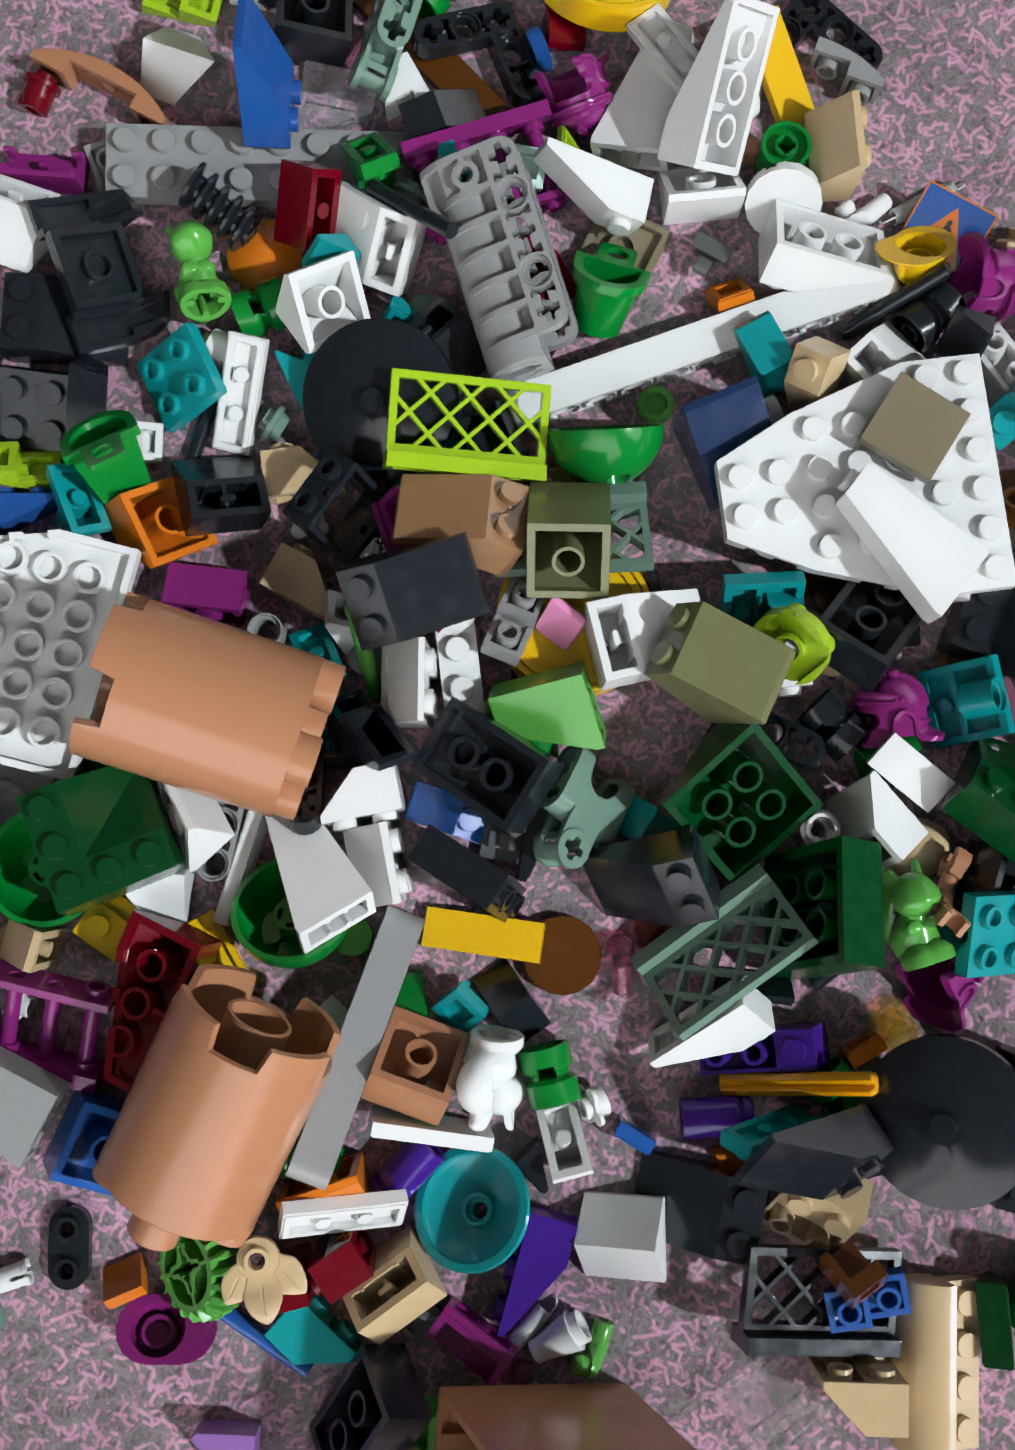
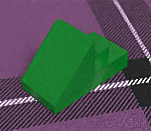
M376 132L340 144L358 187L367 190L368 183L376 179L391 188L394 181H397L394 170L401 168L397 151Z

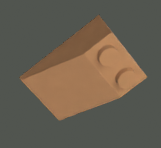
M402 474L398 489L391 543L406 547L466 532L477 569L506 577L524 551L529 486L495 475Z

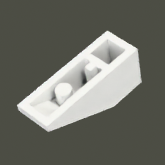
M548 137L534 153L533 161L595 224L607 228V231L611 234L630 236L645 223L654 179L551 137Z
M731 981L712 992L711 995L722 996L729 991ZM754 989L684 1041L678 1037L671 1023L667 1021L648 1034L649 1064L657 1068L746 1050L775 1032L771 1001L757 989ZM699 1002L679 1014L682 1023H685L696 1014Z

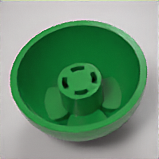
M664 424L602 425L548 429L547 440L557 463L576 480L583 483L622 484L638 477L653 462L661 447Z
M20 812L0 826V912L14 922L31 927H51L69 922L83 912L73 916L57 913Z
M277 859L270 860L253 870L239 885L231 904V924L240 944L257 960L277 968H302L321 961L337 948L348 930L346 929L305 954L300 947Z

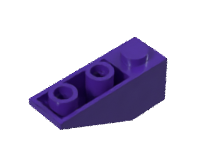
M825 1020L776 1024L775 1032L744 1051L699 1059L701 1075L818 1070L830 1061Z
M530 1204V1216L525 1235L518 1246L516 1255L512 1254L505 1264L503 1278L509 1280L506 1294L498 1293L495 1301L492 1319L498 1321L497 1336L504 1337L567 1268L578 1228L577 1217Z

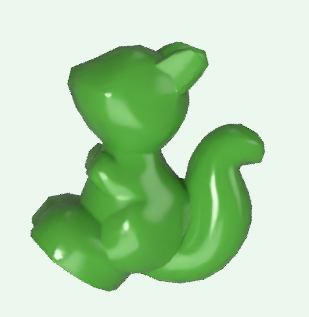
M184 220L178 222L175 226L168 225L166 232L169 237L170 252L175 260L181 263L178 283L174 286L175 299L180 311L192 323H209L211 320L222 316L229 309L232 300L229 287L224 281L217 278L215 266L209 260L213 250L211 232L196 220Z
M916 858L911 859V872L898 877L888 868H883L882 872L885 878L882 880L884 941L890 945L892 951L900 960L903 971L925 968L957 955L953 945L942 939L941 927L933 919L934 915L928 913L939 903L942 895L935 883L922 874L919 861Z

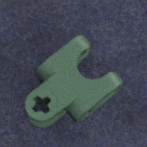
M374 0L361 38L360 51L349 76L348 87L356 89L360 85L377 93V101L385 103L395 82L404 46L411 37L423 0H412L411 3L409 0Z
M568 746L562 750L557 758L566 765L541 804V807L549 813L540 831L535 836L533 852L536 860L545 867H558L561 865L568 869H575L584 865L592 847L609 845L613 841L633 801L635 790L626 780L617 778L603 781L595 792L591 784V775L596 762L595 755L587 748Z

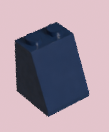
M756 376L682 406L673 430L710 512L720 508L714 471L716 461L772 425Z

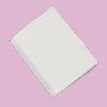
M688 166L670 167L668 172L657 171L663 225L738 218L746 197V186L739 174L737 177Z
M348 250L286 273L283 276L275 312L307 354L316 352L322 343L340 328L355 321L370 319L354 250Z
M157 781L158 792L189 873L196 871L235 834L217 800Z
M584 1192L574 1247L585 1275L665 1283V1196Z

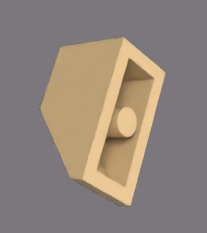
M819 336L796 343L784 378L788 410L794 412L796 409H801L835 393L851 350Z
M276 443L271 445L269 450L260 451L262 473L270 504L289 503L319 460L300 446H293L291 443ZM346 486L342 488L337 496L347 495Z
M281 542L259 584L266 591L325 621V593L328 589L322 569L318 562L313 559L316 554L299 543L295 542L293 547H290Z
M9 919L0 930V958L28 973L55 967L67 928L59 925L31 927Z

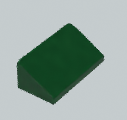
M993 1271L984 1272L975 1283L982 1364H984L985 1368L1012 1371L1015 1369L1008 1288L1005 1282Z

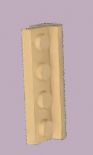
M929 1273L905 1274L912 1314L896 1316L895 1336L902 1340L901 1358L891 1357V1362L909 1384V1438H890V1444L899 1450H965L978 1448L979 1324L975 1283L979 1278L963 1274L937 1277Z

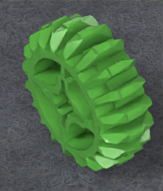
M180 1236L172 1250L159 1252L160 1258L156 1263L161 1268L159 1279L164 1281V1294L171 1296L172 1308H179L182 1318L189 1317L192 1323L199 1321L203 1323L207 1321L213 1322L223 1318L224 1315L231 1313L233 1309L239 1306V1303L226 1305L221 1293L223 1276L236 1263L239 1248L225 1247L214 1241L195 1240Z

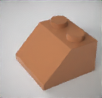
M394 1006L360 1098L438 1127L449 1105L456 1077L459 1073L471 1034Z

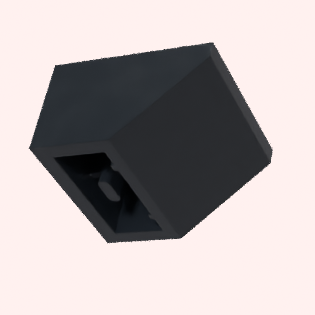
M439 295L409 323L426 333L440 346L449 359L455 375L482 378L488 375L471 319L465 312ZM465 386L469 392L474 388V386ZM459 389V401H460V400L463 399L465 396H464V394H463V393L460 391V389Z
M239 455L171 461L170 464L185 537L259 530L263 528L271 514V507L264 475L249 456Z

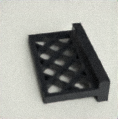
M746 1243L739 1321L732 1322L730 1339L747 1356L901 1358L902 1340L895 1336L896 1316L882 1318V1322H872L873 1328L831 1334L828 1316L825 1314L827 1310L824 1298L817 1304L808 1290L824 1276L818 1267L820 1256L826 1251L832 1255L842 1246ZM857 1247L869 1263L876 1259L888 1260L887 1268L901 1266L902 1251L897 1248ZM758 1256H773L779 1266L762 1281L756 1274ZM803 1257H811L817 1267L800 1282L791 1269ZM787 1274L796 1287L779 1303L770 1292V1289ZM766 1295L775 1308L764 1319H752L753 1306ZM804 1295L813 1309L802 1320H793L787 1311Z

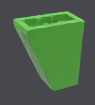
M584 661L492 685L488 700H485L486 715L527 740L593 750L605 748L607 732Z

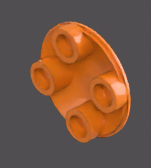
M267 218L259 232L245 247L235 252L227 248V263L232 275L240 284L248 289L255 291L258 282L276 275L282 284L284 274L301 267L303 250L274 241L275 219Z

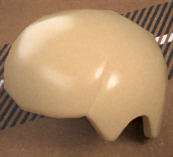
M918 818V821L929 833L903 861L892 867L899 874L911 872V859L916 858L919 861L922 874L927 877L935 876L938 874L939 861L945 851L952 853L951 839L943 825L937 821L929 820L928 818Z

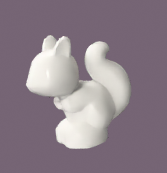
M478 1025L471 1030L470 1044L465 1054V1063L456 1077L455 1087L458 1103L469 1112L468 1125L474 1131L484 1130L488 1126L492 1115L504 1117V1124L507 1130L512 1131L514 1128V1111L521 1103L526 1089V1084L515 1075L517 1070L515 1055L524 1046L525 1037L519 1030L504 1028L498 1025Z

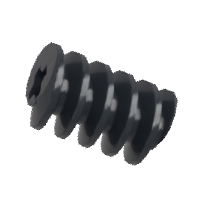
M203 162L185 182L178 205L183 209L193 205L191 216L196 220L206 215L204 226L209 230L219 226L216 238L219 241H224L231 237L228 249L235 252L245 247L255 237L266 222L267 217L255 222L253 220L256 212L255 206L245 211L241 210L244 197L239 195L230 200L228 197L232 186L228 183L218 189L216 184L219 174L215 172L205 178L203 174L207 164Z

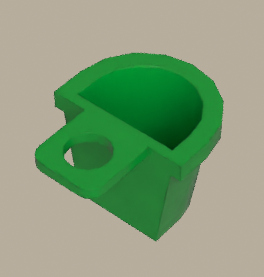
M608 242L601 243L596 256L577 250L572 263V275L576 279L573 310L578 323V330L582 333L597 338H613L620 333L636 297L647 289L652 273L634 267L638 255L636 251ZM608 254H618L626 259H617Z
M111 410L92 415L67 431L60 441V453L66 466L73 464L104 504L110 502L121 493L151 483L136 437L142 433L135 417L129 411Z

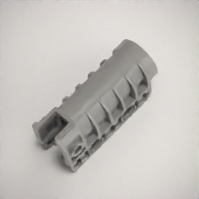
M495 136L433 162L419 174L429 209L458 226L455 237L452 239L446 238L489 377L492 379L523 382L542 376L555 369L549 352L572 343L577 337L578 323L531 175L523 164L515 143L506 136ZM503 148L505 153H511L506 156L505 162L500 164L497 161L491 162V160L496 158L495 151ZM468 171L473 173L471 178L460 181L463 173ZM518 186L523 197L516 199L511 187ZM528 209H531L530 213H525ZM523 214L527 225L519 226L515 216ZM528 236H530L533 248L536 252H532L529 240L527 239ZM536 263H543L548 271L539 273ZM555 285V290H548ZM547 291L550 300H543L538 293ZM558 309L555 311V319L550 311L543 315L544 310ZM570 322V326L565 328L566 335L559 337L556 332H553L563 327L565 323Z

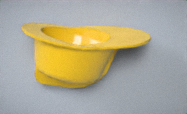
M921 225L909 227L896 235L880 240L875 244L874 251L879 257L891 262L898 280L908 285L942 263L945 265L947 257L956 250L957 240L953 234L945 229Z

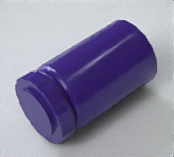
M732 1095L680 1098L679 1116L682 1139L720 1138L722 1129L753 1119L754 1111L750 1097L739 1096L737 1098V1096Z
M406 1142L383 1166L379 1174H376L370 1180V1186L374 1192L406 1189L409 1199L446 1160V1156L439 1146Z

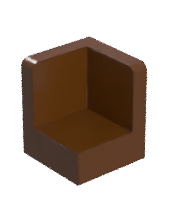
M852 1242L846 1243L832 1255L826 1251L820 1256L819 1269L851 1310L884 1286L888 1276V1272L877 1259L869 1263Z

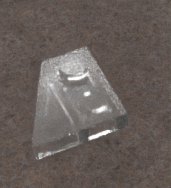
M306 60L301 81L302 104L297 105L300 116L299 129L335 130L374 119L377 105V93L360 85L356 89L348 87L350 69Z

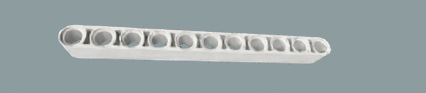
M887 261L889 275L885 282L797 293L786 290L523 382L552 385L549 411L550 422L558 419L557 415L568 411L573 414L593 407V403L606 398L608 402L628 395V390L642 386V389H645L649 386L665 382V377L674 374L680 377L700 370V365L713 361V364H717L736 357L735 353L740 352V348L733 328L767 310L771 312L784 337L789 339L806 333V328L818 324L819 327H823L840 321L843 315L852 312L858 315L897 292L902 286L892 263ZM505 390L510 397L518 392ZM524 392L514 401L528 420L539 412L541 394ZM508 406L513 416V419L519 429L523 425V423L513 412V410ZM539 418L533 422L535 427L538 426Z

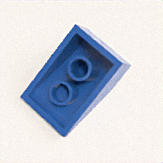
M238 0L232 47L244 146L291 149L292 132L299 133V107H295V105L302 104L301 80H295L292 59L254 0Z
M74 1090L42 1160L49 1180L113 1196L109 1190L96 1182L92 1170L124 1104V1100L96 1091L93 1095Z

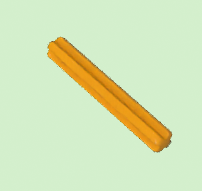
M760 1072L721 1074L719 1076L720 1093L724 1096L872 1097L879 1092L878 1076L875 1072Z

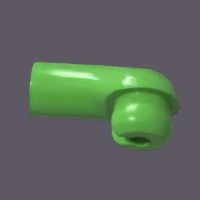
M598 1316L594 1317L591 1328L592 1341L587 1344L585 1353L581 1351L576 1352L572 1357L571 1369L576 1376H584V1379H591L597 1376L608 1350L614 1326L612 1320Z

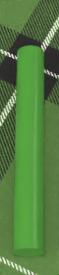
M344 599L342 601L369 698L371 700H378L381 698V680L372 649L361 650Z

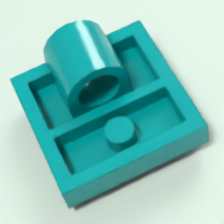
M185 322L136 364L167 432H175L182 429L228 392L201 333L194 323Z
M804 571L723 574L719 610L754 627L766 612L775 607L786 606L792 602L802 604L805 607L803 597L806 579Z
M998 654L917 673L918 680L924 687L929 699V704L926 708L927 717L931 719L929 725L946 733L943 741H933L935 749L1015 732V724Z
M1015 890L964 893L961 914L969 920L971 926L961 938L957 937L947 925L944 924L942 927L944 940L951 943L955 951H957L954 974L964 978L1015 974Z

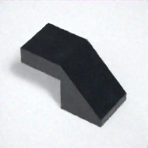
M476 89L431 90L398 105L410 139L486 117Z

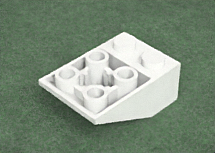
M341 180L335 234L346 233L358 249L360 257L357 261V266L362 284L399 297L412 286L427 227L369 195L366 189Z
M697 588L623 594L586 603L582 615L586 617L584 628L600 691L651 680L644 672L649 664L651 652L658 644L667 625V617L674 609L676 603L699 602L700 597Z
M416 637L400 643L382 646L381 706L398 728H430V719H438V696L434 693V689H431V680H438L439 658L435 649L429 647L425 637Z

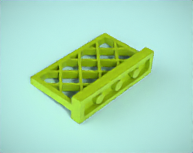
M392 368L383 468L437 474L495 475L510 481L545 482L548 466L545 465L552 385ZM399 379L416 380L426 392V395L409 408L398 395ZM425 381L437 382L438 384L433 389H430ZM444 384H455L466 397L451 412L434 394ZM465 386H474L479 388L471 394ZM484 388L496 389L505 401L490 416L474 398ZM505 390L518 392L510 397ZM524 392L540 393V410L528 420L514 401ZM430 397L445 417L430 430H427L413 411ZM468 402L473 405L484 419L469 434L465 432L453 417ZM398 404L405 411L399 418H397ZM509 406L523 425L507 438L493 419ZM409 416L424 435L412 445L395 443L396 425ZM539 418L537 431L532 423ZM447 420L463 438L452 449L442 448L431 435ZM487 424L502 441L492 452H482L471 439ZM526 428L537 440L536 457L520 455L511 443ZM427 438L433 447L421 446L419 444ZM467 442L472 450H461L459 448ZM506 446L507 449L511 452V454H502L498 452Z

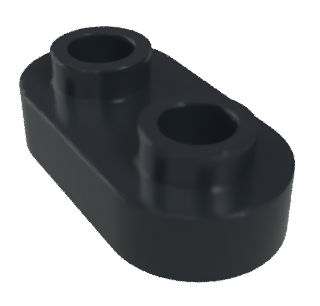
M67 1204L53 1214L49 1222L48 1275L51 1282L63 1290H72L79 1287L89 1277L92 1269L93 1221L89 1211L79 1204ZM64 1221H69L74 1225V1233H67L64 1230ZM63 1263L72 1265L74 1269L73 1275H68L63 1271Z

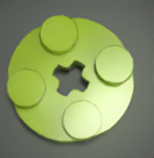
M796 602L769 610L753 627L783 644H786V639L796 643L799 652L793 649L796 651V655L785 678L790 681H798L795 685H804L815 680L829 664L831 653L836 645L834 638L829 634L824 624L815 615L807 611L802 604Z

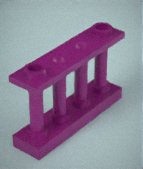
M548 99L400 142L398 153L403 168L413 166V169L418 170L420 174L427 166L435 162V158H439L437 152L439 149L438 144L452 139L457 151H460L495 136L509 137L522 133L523 137H527L529 146L539 148L544 143L541 132L544 131V126L548 124L552 115ZM503 148L496 150L494 161H497L498 164L505 162L508 153H505ZM545 173L543 193L538 194L537 197L541 208H544V212L552 213L567 206L565 201L570 198L561 188H557L556 183ZM511 187L515 198L521 197L519 189ZM426 228L424 236L426 244L436 241L437 246L447 244L444 236L430 228Z
M0 960V988L6 989L0 1028V1045L71 1083L69 1089L94 1095L104 1082L105 1060L98 1059L94 1053L101 1013L108 1014L115 1006V1001H111L113 987H110L109 984L103 981H84L43 970L28 973L6 961ZM23 994L46 999L39 1044L20 1040L16 1036ZM62 1003L85 1009L78 1054L58 1049L55 1046Z

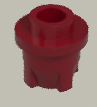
M35 69L34 73L26 71L23 76L25 84L17 104L32 114L47 118L55 97L59 98L62 91L56 85V78L40 69Z

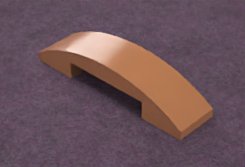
M33 49L29 55L37 69L49 73L56 78L58 84L73 91L79 80L82 79L130 104L129 109L137 124L169 125L162 110L152 96L138 82L115 66L87 54L63 49Z

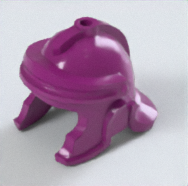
M590 53L572 57V63L577 68L552 76V81H548L545 73L542 71L533 75V79H536L541 91L545 94L546 99H548L553 113L550 117L552 127L563 125L568 132L578 133L584 139L591 138L606 111L607 104L612 102L614 98L612 91L607 92V88L611 85L604 69V65L609 60L607 54L598 59Z
M973 230L966 232L959 238L957 245L958 253L962 258L957 271L951 273V277L948 278L947 282L954 286L962 297L967 292L975 293V296L966 304V308L996 317L995 322L1011 317L1015 313V249L1006 246L1001 249L992 248L979 232Z
M899 670L887 671L872 693L866 689H856L854 693L855 700L851 703V706H858V713L868 715L870 725L872 726L856 746L862 745V748H878L893 731L900 737L915 736L921 741H943L946 733L928 725L931 721L927 717L926 709L929 704L928 695L922 684L912 676L899 673Z
M956 956L913 971H903L900 961H897L895 967L896 977L905 984L907 989L903 999L904 1008L918 1020L934 1027L949 1031L962 1030L966 1026L965 1008L969 1006L970 1001L978 991V986L975 982L982 983L984 977L964 978L954 974Z

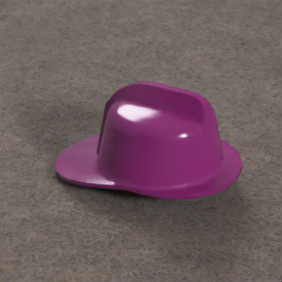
M169 1294L143 1295L131 1301L120 1313L116 1325V1342L122 1354L132 1362L143 1365H183L193 1363L204 1356L213 1345L218 1330L217 1320L205 1323L200 1321L192 1323L189 1317L182 1318L179 1308H172V1298Z

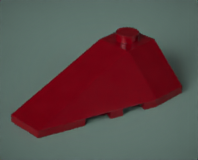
M139 910L132 911L116 950L115 962L119 963L117 986L112 988L111 1001H115L113 1026L108 1029L104 1080L129 1093L172 998L182 984H189L199 965L214 964L223 941L187 923Z

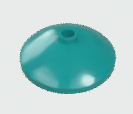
M453 1148L444 1153L446 1160L417 1191L414 1211L416 1230L426 1252L441 1266L459 1273H483L505 1262L521 1243L530 1216L529 1190L517 1164L500 1150L493 1148L492 1152L487 1153ZM482 1204H486L487 1214L485 1217L480 1218L478 1209Z

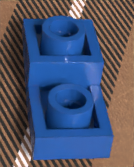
M902 1267L885 1269L888 1272V1276L884 1286L852 1310L833 1285L823 1289L831 1334L873 1328L872 1319L912 1314Z

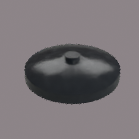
M370 318L355 321L329 336L313 356L307 369L303 386V410L306 424L321 452L325 454L329 448L334 449L357 462L372 480L378 481L401 478L402 474L416 473V471L383 468L391 369L399 368L455 374L446 354L430 336L410 324L387 318ZM399 379L398 395L409 408L426 395V392L416 380ZM425 381L430 389H433L438 384L437 382ZM444 384L434 393L449 412L459 405V389L455 384ZM430 397L413 411L427 430H430L445 417ZM399 404L397 406V418L405 412ZM457 411V412L453 415V417L456 419V421H457V418H458V412H459V411ZM409 416L396 425L395 443L412 445L424 435ZM447 420L431 435L442 448H445L455 428ZM427 438L419 444L421 446L433 447Z
M929 1034L915 1037L899 1044L875 1065L871 1072H875L878 1076L879 1092L872 1097L861 1096L860 1105L866 1104L894 1147L882 1160L884 1167L880 1170V1173L890 1184L920 1203L950 1210L971 1209L989 1204L1001 1198L1015 1186V1069L1006 1059L988 1046L970 1038L952 1034Z

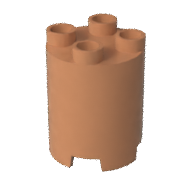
M127 592L125 598L126 607L114 605L89 663V667L103 673L96 699L97 708L91 720L74 718L69 736V753L268 817L274 814L294 821L304 790L308 787L323 742L321 736L328 715L331 714L346 666L290 645Z
M221 964L199 965L189 984H182L174 995L92 1170L96 1182L109 1190L113 1197L132 1213L127 1224V1232L137 1244L149 1250L164 1252L172 1250L180 1236L195 1240L214 1241L230 1248L242 1247L246 1240L250 1238L266 1201L331 1071L332 1057L342 1036L334 1020L308 997L302 998L292 1014L265 1000L252 996L257 978L256 972Z

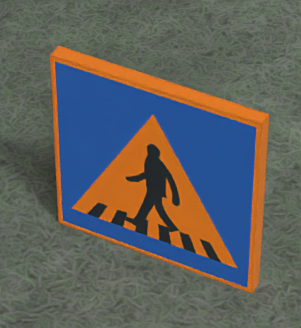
M930 180L902 230L921 225L935 226L953 234L958 245L959 238L968 231H977L986 238L999 216L943 185ZM957 245L956 250L947 257L945 262L950 275L952 272L957 271L962 258L958 253Z

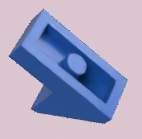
M419 781L415 782L403 819L424 826L430 824L442 832L477 844L480 842L486 819L446 790Z

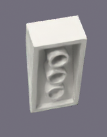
M724 0L666 117L659 141L658 160L738 177L780 8L759 0Z

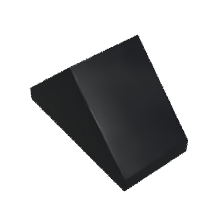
M502 959L473 980L499 1023L504 1028L519 1030L525 1036L524 1042L551 1024L507 959Z

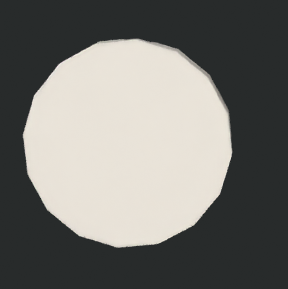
M787 161L776 163L775 167H770L767 170L765 167L757 172L748 184L745 197L747 220L754 230L761 233L776 199L819 212L823 204L821 186L814 172L800 163Z

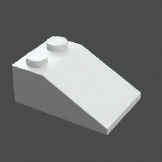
M776 199L758 238L759 282L775 290L784 289L795 293L885 282L889 275L887 261L879 257L874 251L875 244L884 239V231Z

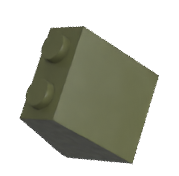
M530 482L527 515L526 598H608L611 545L610 483Z
M704 601L676 603L674 609L667 617V625L658 644L651 652L650 661L644 674L709 723L765 725L796 655V651Z

